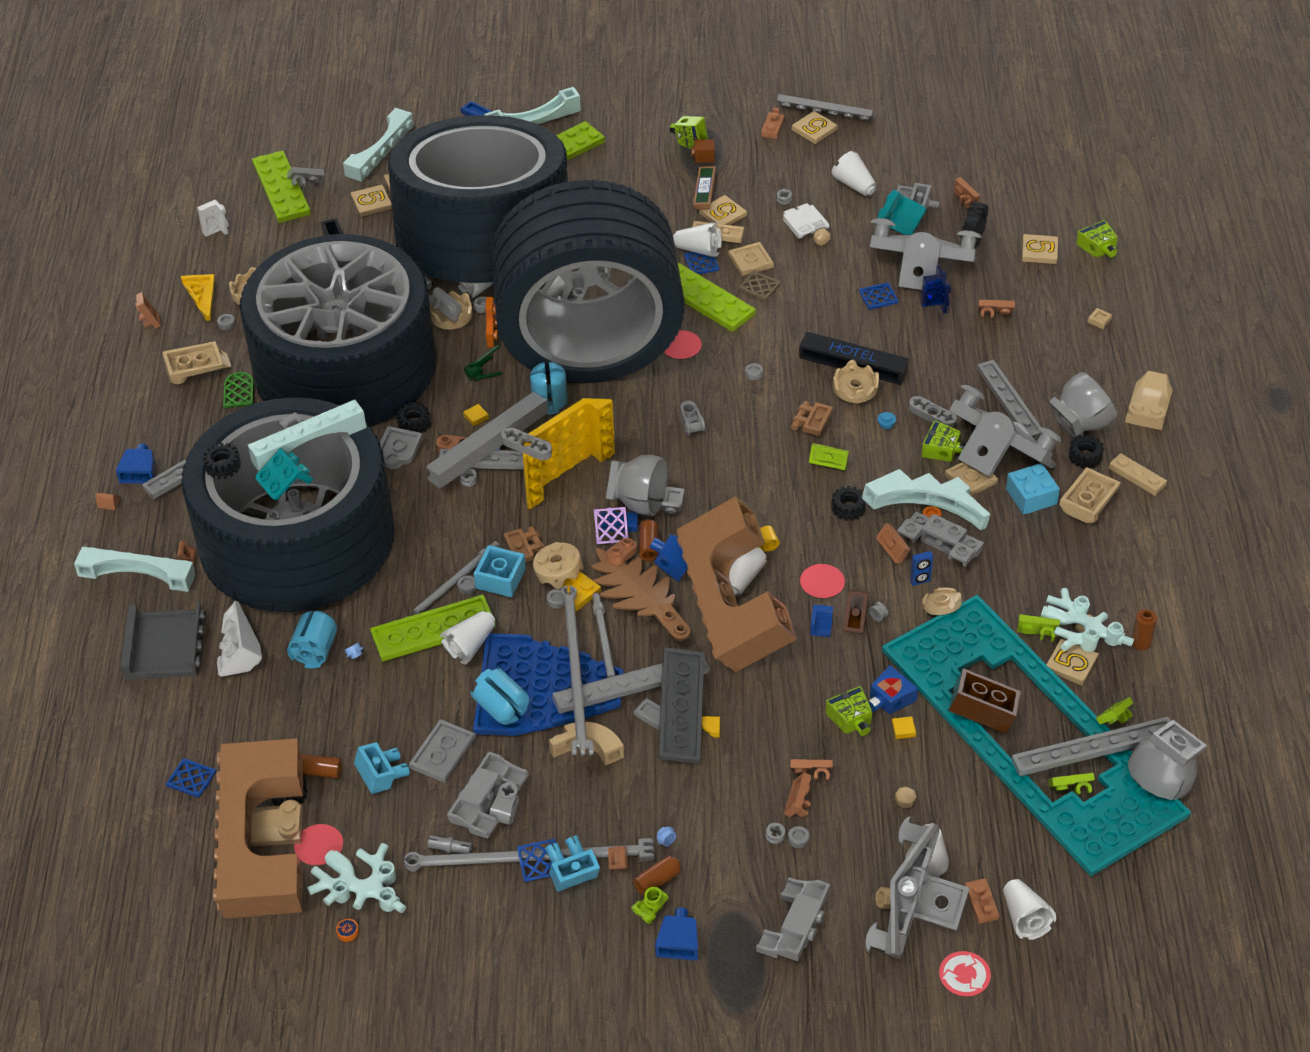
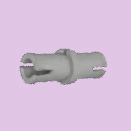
M430 835L428 839V849L446 851V854L471 853L473 848L472 842L458 841L454 837L442 838Z

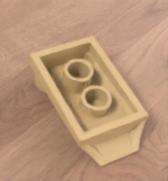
M215 341L162 352L169 380L173 384H182L189 376L231 367L227 353L220 350Z
M1147 371L1136 382L1125 420L1126 423L1162 430L1172 395V387L1166 374Z
M1086 467L1060 499L1059 505L1064 513L1085 523H1093L1097 521L1099 513L1120 487L1121 482Z
M287 800L279 806L256 807L252 814L251 846L301 844L302 804L295 800Z

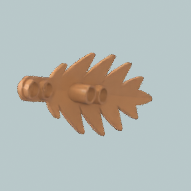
M600 548L595 549L600 562L593 564L591 569L606 573L607 575L596 578L593 581L602 586H617L601 592L600 597L628 598L613 604V608L641 610L637 612V616L655 615L674 640L684 641L689 637V626L671 606L675 600V594L667 597L669 577H665L654 585L657 566L653 565L641 574L642 561L640 557H637L627 565L626 561L620 565H612L606 561V551Z

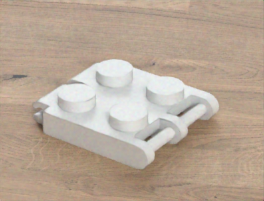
M808 203L796 207L797 210L792 208L783 212V221L798 239L809 233L814 234L819 229L829 228V223L813 205L810 206Z

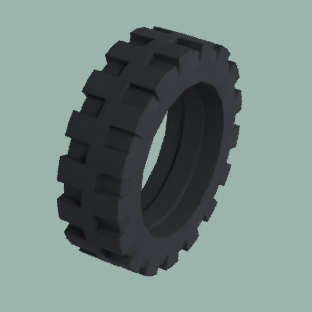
M977 201L972 203L967 212L962 231L971 230L983 236L982 233L985 230L989 210L987 204ZM976 238L975 248L979 244L981 238Z

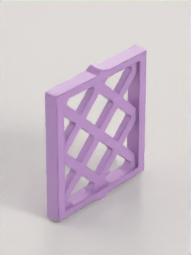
M609 507L594 510L597 544L617 543L620 540H615L614 538L618 534L623 539L628 538L626 507ZM621 510V513L616 516L612 511ZM600 511L608 512L604 518L599 514ZM623 513H624V522H623L621 519H619L620 516H621ZM610 514L615 518L612 523L606 520ZM597 516L602 519L599 524L597 523ZM617 520L623 524L619 530L613 526ZM603 522L609 525L605 531L600 527ZM624 526H625V535L620 532V531L624 528ZM611 527L616 531L613 537L607 533ZM598 529L603 532V534L600 537L598 535ZM604 535L610 538L609 541H601Z

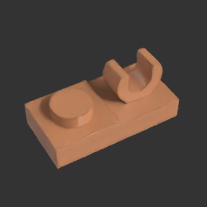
M773 108L772 113H768L761 131L762 137L777 139L784 121V114H779V108Z
M961 177L955 179L954 193L959 197V203L964 202V207L969 208L974 201L980 202V195Z
M143 292L136 294L137 302L135 306L139 312H142L139 314V320H144V327L151 324L155 329L160 327L159 313Z
M979 300L978 311H981V319H983L985 312H989L990 319H993L994 311L1007 315L1013 312L1015 308V301Z
M885 523L876 539L896 564H901L911 549L891 524Z
M790 759V770H794V773H807V770L816 769L814 772L815 780L818 779L819 772H824L826 774L825 778L828 780L830 773L827 769L833 768V760Z
M804 772L793 780L784 815L791 817L796 813L802 818L808 815V812L803 808L806 809L811 805L808 800L804 799L811 787L809 785L811 779L809 774Z
M986 878L965 882L964 886L970 888L968 899L977 923L998 920L1000 915Z

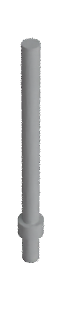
M494 541L490 546L499 548L500 544ZM483 548L478 552L477 557L412 610L415 615L422 613L452 588L461 577L466 576L477 567L486 549Z
M594 593L592 595L594 603L592 608L597 619L607 678L615 676L604 619L605 608L601 602L600 594Z

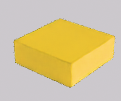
M479 404L463 412L464 417L473 426L489 419V414Z
M912 716L892 719L895 739L916 737Z

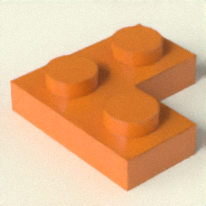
M486 297L487 347H494L495 340H498V330L495 329L498 328L495 317L496 310L493 297Z

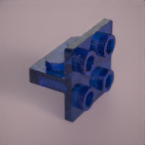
M936 265L935 275L923 276L921 305L922 307L940 305L942 313H947V306L950 305L948 293H951V286L946 281L945 271H942L940 265Z

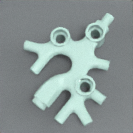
M1067 588L1060 590L1062 599L1048 595L1046 603L1066 609L1068 612L1048 605V607H1043L1040 617L1060 620L1059 625L1077 623L1085 628L1084 632L1075 633L1056 627L1054 634L1067 639L1060 645L1063 651H1067L1074 645H1080L1082 650L1093 652L1096 649L1099 638H1104V641L1111 646L1121 645L1122 643L1132 646L1134 639L1124 636L1122 624L1113 622L1109 624L1108 628L1102 624L1108 619L1107 613L1102 612L1096 617L1087 615L1090 603L1086 596H1079L1073 602L1070 599Z
M381 843L375 855H370L361 848L356 852V856L372 867V874L367 879L356 878L354 867L349 859L339 851L333 850L326 854L325 861L329 867L340 874L338 878L330 877L317 866L311 870V874L320 881L307 887L309 894L313 895L319 891L329 889L331 891L330 894L323 899L328 906L334 901L345 903L350 898V891L356 893L353 907L357 910H360L365 899L370 897L379 900L380 908L383 911L391 912L395 909L399 913H403L406 909V906L400 902V898L395 895L394 889L383 887V885H392L396 880L393 863L384 861V856L388 849L387 844Z

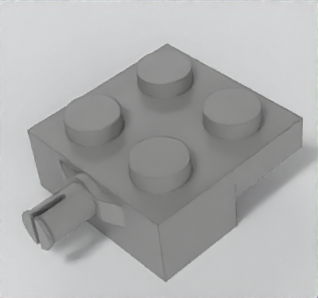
M915 183L914 187L898 185L896 191L924 206L926 210L929 207L939 209L940 201L930 200L932 185Z

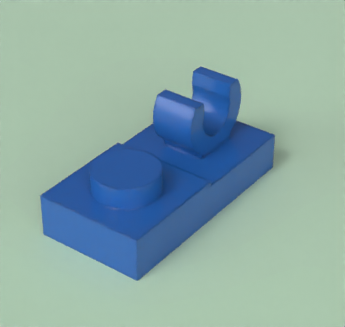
M615 510L612 511V513L616 516H618L621 513H616ZM602 511L599 514L604 518L607 513ZM626 512L627 531L637 532L638 514ZM623 513V514L620 516V518H619V519H621L623 522H624V513ZM610 514L606 520L612 523L615 518ZM617 520L613 526L619 530L623 524ZM603 522L600 527L605 531L609 525ZM611 527L608 532L616 531Z

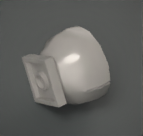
M1083 372L1073 376L1064 385L1060 400L1054 397L1049 401L1055 420L1073 438H1079V435L1084 437V431L1100 430L1110 425L1117 418V411L1105 391L1094 379Z
M640 455L629 462L612 461L606 499L621 500L628 509L641 516H655L661 508V501L664 499L667 486L668 470L666 461L662 457L655 455Z
M1172 720L1154 732L1151 737L1144 738L1135 747L1128 761V768L1131 776L1142 788L1158 797L1176 800L1185 797L1191 790L1199 771L1196 757L1204 752L1207 745L1176 721Z

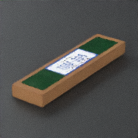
M716 166L699 167L693 202L694 210L711 208Z

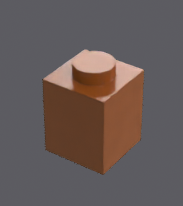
M714 139L694 140V147H691V157H695V163H715Z

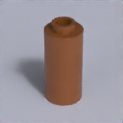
M644 520L639 524V557L644 561H654L659 554L650 548L654 538L658 539V524L653 520Z
M1142 609L1136 615L1132 634L1134 639L1132 646L1138 650H1147L1152 643L1157 616L1149 609Z
M302 753L303 775L340 778L343 765L342 758Z
M667 855L633 879V884L638 893L644 897L648 888H659L680 874L679 868H681V865L675 857Z

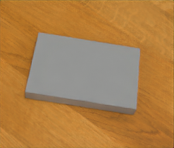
M440 719L410 761L409 768L446 783L476 739V733Z

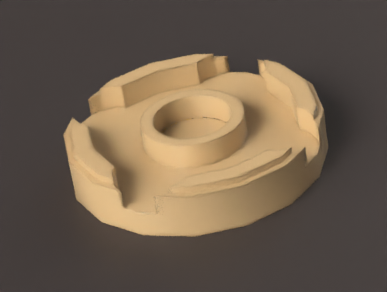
M938 588L934 590V593H927L923 597V609L931 615L952 613L962 605L961 593H957L953 588Z

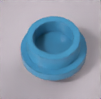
M883 412L879 414L877 421L881 428L890 429L896 423V417L890 412Z

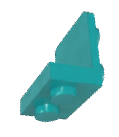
M893 189L887 196L884 207L879 210L877 218L893 221L895 226H890V228L903 235H913L926 212V208Z
M279 448L255 476L258 483L274 500H278L297 478L308 485L314 480L309 474L311 470L305 464L299 462L300 458L294 452L288 453L282 448Z

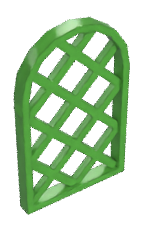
M236 372L225 379L224 408L250 406L253 404L254 382L250 374ZM238 380L242 381L239 385L236 384ZM244 384L249 385V386L246 387L245 389H244L243 387H241V386H243ZM232 385L236 386L233 390L229 388ZM237 389L242 390L239 394L235 392ZM246 392L248 395L245 398L241 396ZM232 393H233L234 395H236V396H235L234 398H232V399H231L230 397H228V396H230ZM238 397L242 399L239 402L235 401Z

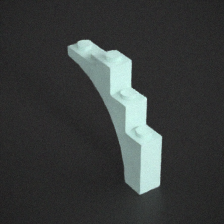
M899 469L865 484L862 499L873 509L898 503H917L942 508L966 519L979 530L987 527L990 513L969 495L971 488L959 477L940 484L930 473L911 480Z

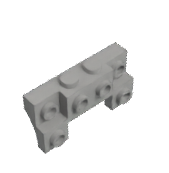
M915 512L910 520L906 519L897 530L899 536L902 534L912 539V543L921 536V542L949 554V560L954 558L963 562L964 567L973 558L978 557L983 550L984 542L967 535V529L934 514L929 518Z
M488 752L448 812L447 816L450 823L466 827L471 834L488 839L498 824V820L487 813L495 801L500 786L506 782H511L517 786L519 791L529 775L528 771L511 764L499 754Z
M789 877L787 885L781 893V899L791 902L792 906L781 927V933L764 929L763 936L756 946V951L776 959L778 955L798 961L808 942L814 940L817 923L821 924L824 911H822V907L830 892V884L820 880L801 881Z

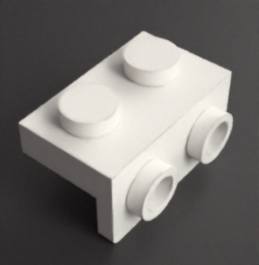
M216 200L197 207L202 232L206 237L220 230L225 235L228 234L227 227H229V224L225 218L226 210L222 204L220 205Z

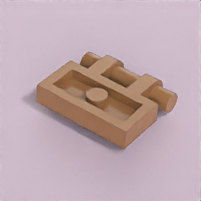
M804 401L797 410L798 414L791 421V429L796 431L798 427L803 426V432L820 437L833 412V407L817 402L811 407L808 401Z
M529 527L527 533H523L522 528L503 534L510 551L525 554V563L533 561L534 554H537L545 547L544 543L540 541L539 532L534 527Z

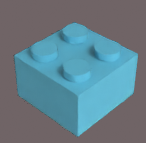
M1042 463L1008 473L1006 490L1023 515L1058 503L1060 488Z
M488 545L474 572L475 588L512 598L526 570L525 554Z

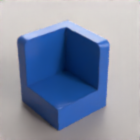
M813 604L810 635L830 637L833 606Z

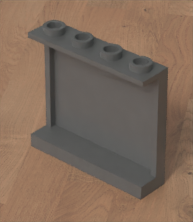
M197 602L196 610L139 613L137 605L128 606L121 661L124 680L197 676L198 668H201L199 652L203 651L201 637L204 636V625H202V621L206 620L205 609L201 608L200 602Z

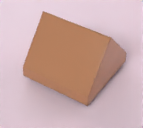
M98 492L95 495L97 508L115 510L121 498L118 495Z
M180 541L177 560L190 561L194 565L196 549L184 541Z
M627 846L608 848L609 870L629 868Z

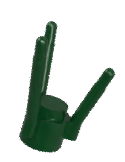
M500 344L464 367L465 374L469 380L475 379V381H479L484 378L502 375V372L480 375L483 372L481 365L494 357L491 354L501 347Z

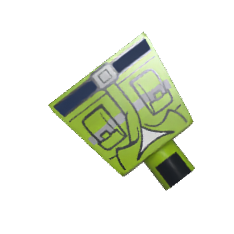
M683 116L676 124L672 123L670 125V133L676 134L678 144L691 149V147H694V140L708 139L704 117Z
M1105 220L1078 231L1076 244L1092 256L1098 258L1107 254L1112 258L1117 254V235Z
M934 420L923 442L921 457L948 462L952 461L955 453L961 454L966 445L960 442L961 432Z
M860 686L826 700L825 713L844 733L848 734L857 730L861 736H865L871 731L869 724L872 720V710Z

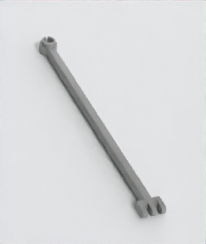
M564 586L561 589V598L565 602L576 740L571 742L572 755H576L577 749H580V755H585V749H588L589 755H593V740H587L574 602L577 596V589L570 586L568 595L567 586Z
M651 838L638 839L639 845L627 846L628 856H639L640 862L653 861L655 859L653 854L654 842ZM620 846L583 848V850L592 849L595 857L601 858L608 857V848ZM569 848L560 849L564 859L572 856ZM535 850L533 852L538 858L543 853L542 850ZM518 851L427 856L410 852L404 857L405 867L411 872L417 871L421 866L520 862ZM521 851V857L523 861L526 860L528 854L524 851ZM545 853L542 860H550L549 855ZM531 856L528 861H538V860H536L535 858H533V857Z

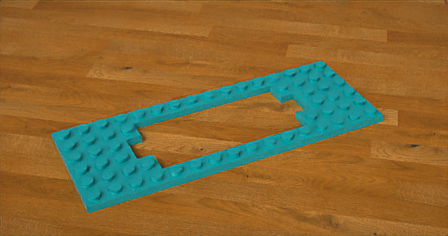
M978 595L962 602L959 609L954 612L938 615L882 646V652L918 688V691L1090 877L1190 817L1191 811L1179 799L1171 800L1158 797L1142 788L1135 781L1128 768V761L1132 754L1130 749L1104 755L1114 765L1098 776V781L1106 788L1105 790L1085 802L1073 791L1052 802L1028 775H1018L1011 760L1012 758L979 723L949 711L952 698L951 693L963 668L966 669L983 660L993 670L1012 660L1086 737L1111 731L1104 723L1101 725L1098 723L1097 716Z

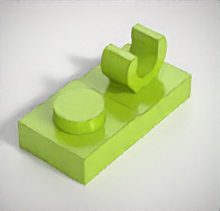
M813 443L809 463L846 470L849 451Z
M1020 614L1017 632L1028 635L1040 634V640H1043L1044 635L1051 636V642H1053L1055 637H1057L1054 633L1056 627H1059L1060 620Z
M1128 697L1112 705L1096 717L1100 725L1106 722L1110 725L1116 721L1123 723L1133 717L1128 709L1133 704L1132 699Z
M1094 773L1053 777L1048 779L1049 788L1055 787L1056 791L1067 790L1069 785L1076 784L1074 788L1076 795L1081 794V786L1086 787V792L1089 794L1092 792V786L1088 782L1095 780Z

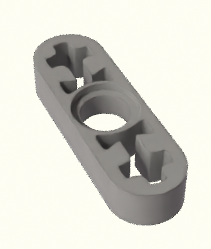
M914 396L910 399L909 410L911 413L931 423L935 420L949 427H956L957 416L954 413L920 396ZM935 411L937 414L930 415L928 412Z
M506 428L501 433L502 443L507 447L539 460H547L552 456V446L545 440L515 428ZM524 442H531V443H532V444L529 445V446H523V445H522V443H524Z

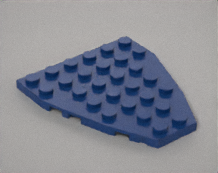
M490 633L485 642L481 673L487 669L492 671L498 669V667L501 668L527 692L529 706L523 716H520L515 711L514 714L518 717L517 721L512 724L503 725L477 702L473 732L479 735L517 736L575 723L574 710L559 714L552 699L553 693L572 688L569 648L562 645L560 648L550 645L549 641L545 640L541 643L533 640L532 636ZM579 651L582 685L606 679L607 673L604 661H595L591 659V655ZM613 666L615 676L623 674V669ZM621 697L584 707L585 719L621 707Z

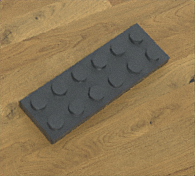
M664 647L658 759L695 764L700 762L704 652Z

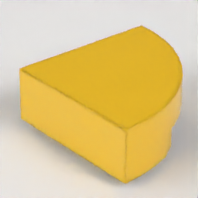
M702 716L701 728L708 732L710 736L720 738V717Z

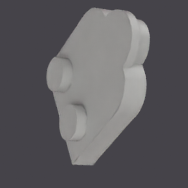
M388 426L380 442L385 467L389 470H396L401 465L411 463L422 442V433Z

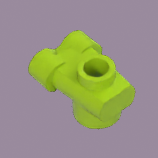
M658 887L648 888L644 894L645 898L641 902L637 901L631 907L632 911L647 924H650L656 918L655 914L662 909L664 903L669 899L667 894Z

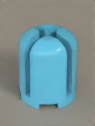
M543 362L536 365L530 373L531 393L535 392L544 399H547V414L551 415L559 413V409L563 408L565 404L567 406L566 372L559 364L549 362L551 385H547L545 363Z
M308 611L304 613L299 619L287 648L290 659L292 661L296 659L305 664V668H319L325 662L337 633V625L333 618L322 611Z
M498 667V669L492 671L487 669L475 680L478 684L474 692L470 691L471 697L500 724L508 725L517 721L518 717L514 714L515 711L520 716H523L529 706L527 692L501 668Z

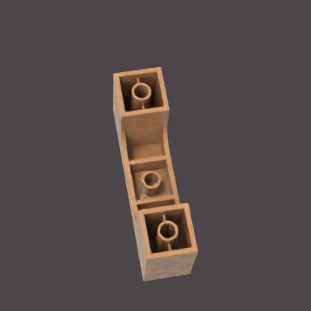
M735 496L677 529V541L683 550L682 557L688 566L687 573L692 579V589L697 595V605L702 611V621L707 627V638L712 643V654L716 660H720L727 668L729 667L734 672H737L797 640L786 606L768 591L741 606L737 604L729 578L730 569L739 557L765 543L755 513Z
M298 738L221 744V751L217 753V764L220 765V771L216 772L217 784H220L219 790H216V802L219 803V809L215 810L216 822H219L218 829H215V841L218 842V848L214 849L215 862L218 861L217 868H214V881H217V888L213 889V899L217 901V910L221 911L223 918L303 912V872L297 854L260 856L251 852L252 814L255 808L267 799L303 796V756Z

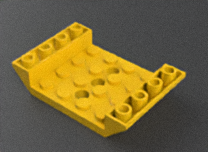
M583 398L528 433L549 442L552 446V456L547 460H539L523 453L526 499L529 509L544 500L543 487L547 483L558 478L562 473L573 468L582 460L592 455L600 462H603L615 454L613 401L611 399ZM524 442V446L532 444L531 442Z

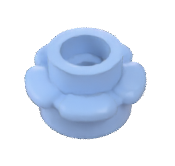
M358 642L345 649L346 657L350 656L351 659L360 656L362 654L361 650L364 647L361 648Z
M662 827L657 832L659 845L662 844L668 847L676 839V833L672 827Z

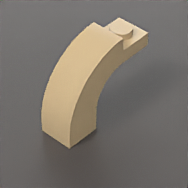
M585 722L587 740H593V749L600 756L605 766L624 758V746L613 731L597 723ZM575 723L565 725L563 734L549 739L550 753L553 758L571 751V742L576 740Z

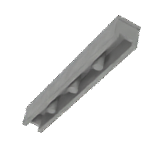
M535 392L526 396L427 465L426 469L430 471V475L427 477L428 480L439 489L444 487L502 446L501 433L504 429L515 428L523 431L548 413L547 399H544Z

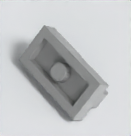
M292 167L287 173V179H292L291 183L293 186L297 183L296 180H299L300 185L303 186L306 181L318 183L324 177V169Z
M439 287L434 288L433 295L429 296V303L433 305L434 309H439L453 322L457 321L462 305Z

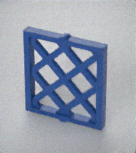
M695 252L684 253L687 265L693 272L706 274L719 271L715 257L710 258ZM694 261L699 262L698 265H694L692 263ZM704 264L706 265V267L702 268L700 267V265Z
M889 282L859 289V293L868 310L898 304L899 302ZM874 290L880 291L879 294L873 293ZM882 293L888 294L886 297L881 296ZM871 295H873V296H875L876 298H875V300H874V299H871V298H869V297H870ZM879 298L884 299L883 302H880V301H877V300H878Z
M183 758L178 767L173 771L174 773L167 781L166 786L200 798L216 774V769ZM186 765L187 769L180 771L182 766ZM198 769L199 774L192 776L190 771ZM188 772L189 777L182 779L181 774ZM207 774H210V776L208 777V779H207V780H204V777H203V776H204V775H207ZM175 776L179 777L178 781L172 782ZM201 777L202 782L194 784L193 779ZM191 780L192 785L184 787L183 782ZM203 785L200 791L196 790L197 786Z
M555 838L517 847L520 860L519 865L522 869L524 882L550 876V874L545 873L551 867L552 862L550 860L548 864L542 860L547 851L540 844L549 843L548 845L556 843ZM534 846L531 852L524 849L526 847ZM536 848L543 851L540 858L533 854ZM521 851L528 854L525 861L522 860ZM531 856L538 860L534 867L527 863ZM540 862L547 866L543 873L536 869ZM525 865L532 869L528 876L525 875ZM534 871L540 875L531 877Z

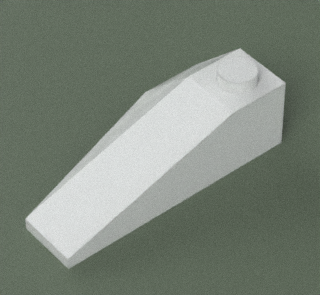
M234 601L223 617L221 633L225 635L219 645V648L222 649V656H219L217 659L218 675L221 677L251 671L262 659L260 644L239 602Z

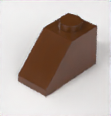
M851 589L848 591L844 631L863 633L870 592Z

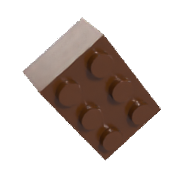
M963 668L954 685L949 711L1007 734L1017 715L1021 691Z

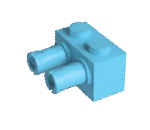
M375 742L360 746L357 749L354 765L371 794L391 789L394 779L409 776L410 773L406 763L391 767L389 764L390 762L400 760V753L397 748L382 751L378 743Z
M577 835L573 836V840L570 837L565 841L572 855L564 859L558 843H553L554 847L548 845L545 848L552 862L549 874L557 892L598 876L600 866L592 849L584 851Z

